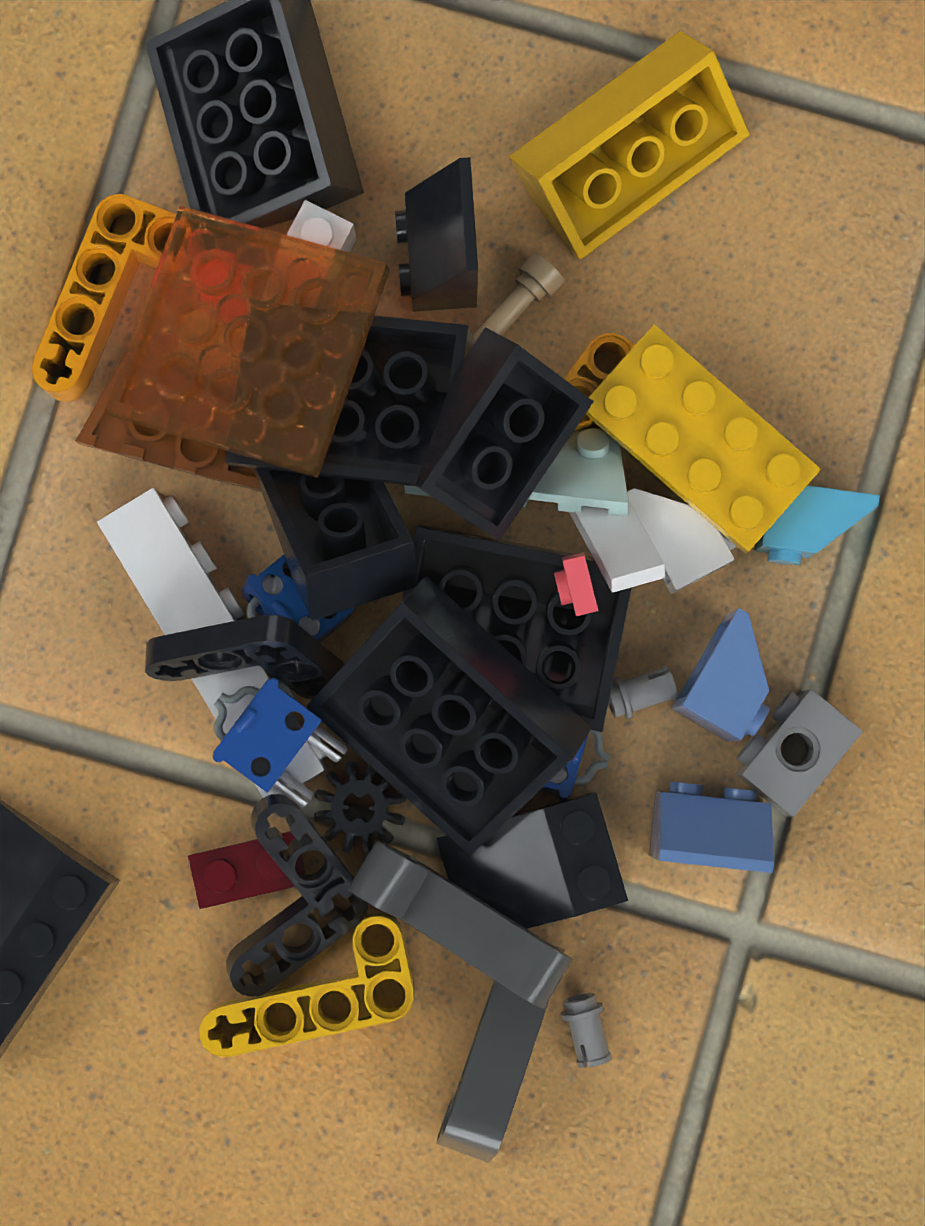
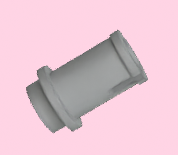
M663 666L661 669L624 681L620 677H616L613 679L614 684H612L608 704L615 718L624 715L628 720L633 718V712L669 700L678 699V693L672 673L669 672L668 666Z
M594 993L580 994L565 999L563 1001L565 1010L560 1014L563 1021H568L578 1067L585 1068L588 1065L589 1067H595L609 1062L612 1056L608 1049L600 1013L604 1010L603 1004L597 1002Z

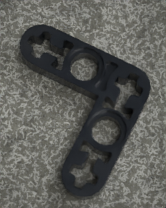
M263 615L158 636L146 642L145 673L154 679L181 681L260 665L297 695L312 700L344 665L343 661L295 621L279 615Z
M271 794L262 798L254 806L251 814V825L261 845L302 896L238 943L229 952L226 960V970L229 979L236 991L249 997L261 996L269 992L356 927L364 919L368 910V902L348 889L355 877L301 808L282 794ZM276 812L281 818L286 816L285 819L290 831L296 837L289 844H287L285 837L276 827L269 828L270 823L267 818L271 814ZM308 850H316L324 854L323 866L317 872L304 875L295 870L296 860L302 853ZM338 893L344 898L348 897L351 904L349 908L343 911L338 906L334 907L331 900ZM316 908L321 918L324 916L327 923L322 929L315 915L311 912ZM303 923L311 927L310 938L305 944L291 947L282 942L284 931L289 926ZM273 942L279 956L282 957L281 960L276 961L273 952L269 953L268 943ZM251 960L255 965H261L262 972L257 976H254L251 972L245 973L242 965L246 961Z

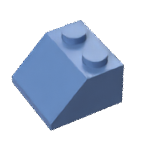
M737 608L723 617L679 693L678 699L675 700L671 707L675 712L727 742L742 740L743 736L746 737L748 734L754 736L770 710V707L763 704L769 693V687L747 612Z
M670 782L669 792H655L649 850L650 857L666 862L773 873L772 807L770 803L757 802L758 791L724 788V798L702 796L703 785Z

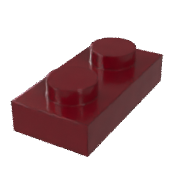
M291 831L281 833L285 837L287 844L296 838ZM258 839L188 855L199 909L295 887ZM301 854L296 860L295 870L306 875Z

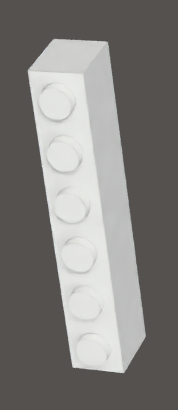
M152 488L97 521L165 635L237 621V619L245 615L229 587L219 591L209 573L217 569L202 542L198 541L191 545L181 527L189 523L173 495L163 499L162 495ZM259 665L192 678V681L213 716L217 719L218 709L214 706V703L222 693L233 695L245 686H254L261 689L264 683L272 677L268 671ZM280 682L278 687L297 700L293 691ZM247 694L233 704L224 703L227 717L222 725V729L225 734L229 732L255 696ZM296 711L290 712L285 718L286 725L291 729L301 728L302 726L294 714ZM314 732L311 734L324 744L322 739L317 734H315ZM306 741L284 771L304 785L328 770L322 761L327 756ZM258 757L252 761V768L256 773L265 774L270 770L271 765L266 758ZM280 777L278 778L280 782H282L292 791L296 790L288 783H286L284 780H282ZM256 785L263 798L271 794H282L273 786L267 793Z

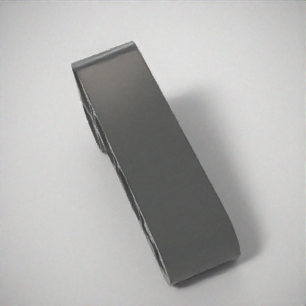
M379 840L375 842L348 888L364 901L392 916L402 919L510 991L542 1009L545 1008L573 960L558 948L430 867Z
M556 947V948H558L559 950H561L562 952L565 951V950L562 949V948ZM494 980L458 1087L445 1113L436 1144L487 1163L496 1156L504 1138L548 1002L545 1008L542 1009Z

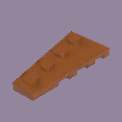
M128 347L75 441L79 445L262 492L253 468L232 466L225 463L235 405Z

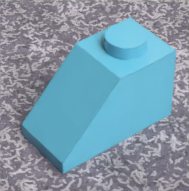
M807 485L755 544V551L769 553L768 561L772 563L800 565L801 557L809 558L877 508L880 495Z

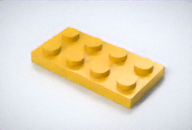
M655 324L589 396L594 402L586 412V415L745 554L754 547L821 470V468Z

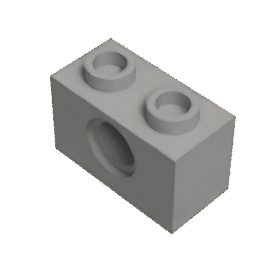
M812 689L802 691L799 696L791 691L771 714V717L777 723L764 739L758 734L753 736L736 758L742 763V766L735 775L754 791H758L757 793L784 816L794 817L863 732ZM790 734L800 736L807 748L805 758L795 766L787 763L781 754V744Z

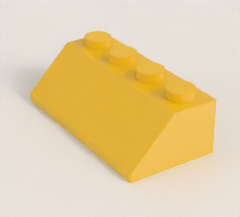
M680 30L508 157L531 199L572 253L581 260L750 134L714 51Z

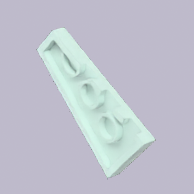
M603 429L574 430L527 500L558 503V511L581 512L582 506L607 508L608 514L628 516V497L620 444ZM404 485L405 494L430 496L419 487Z

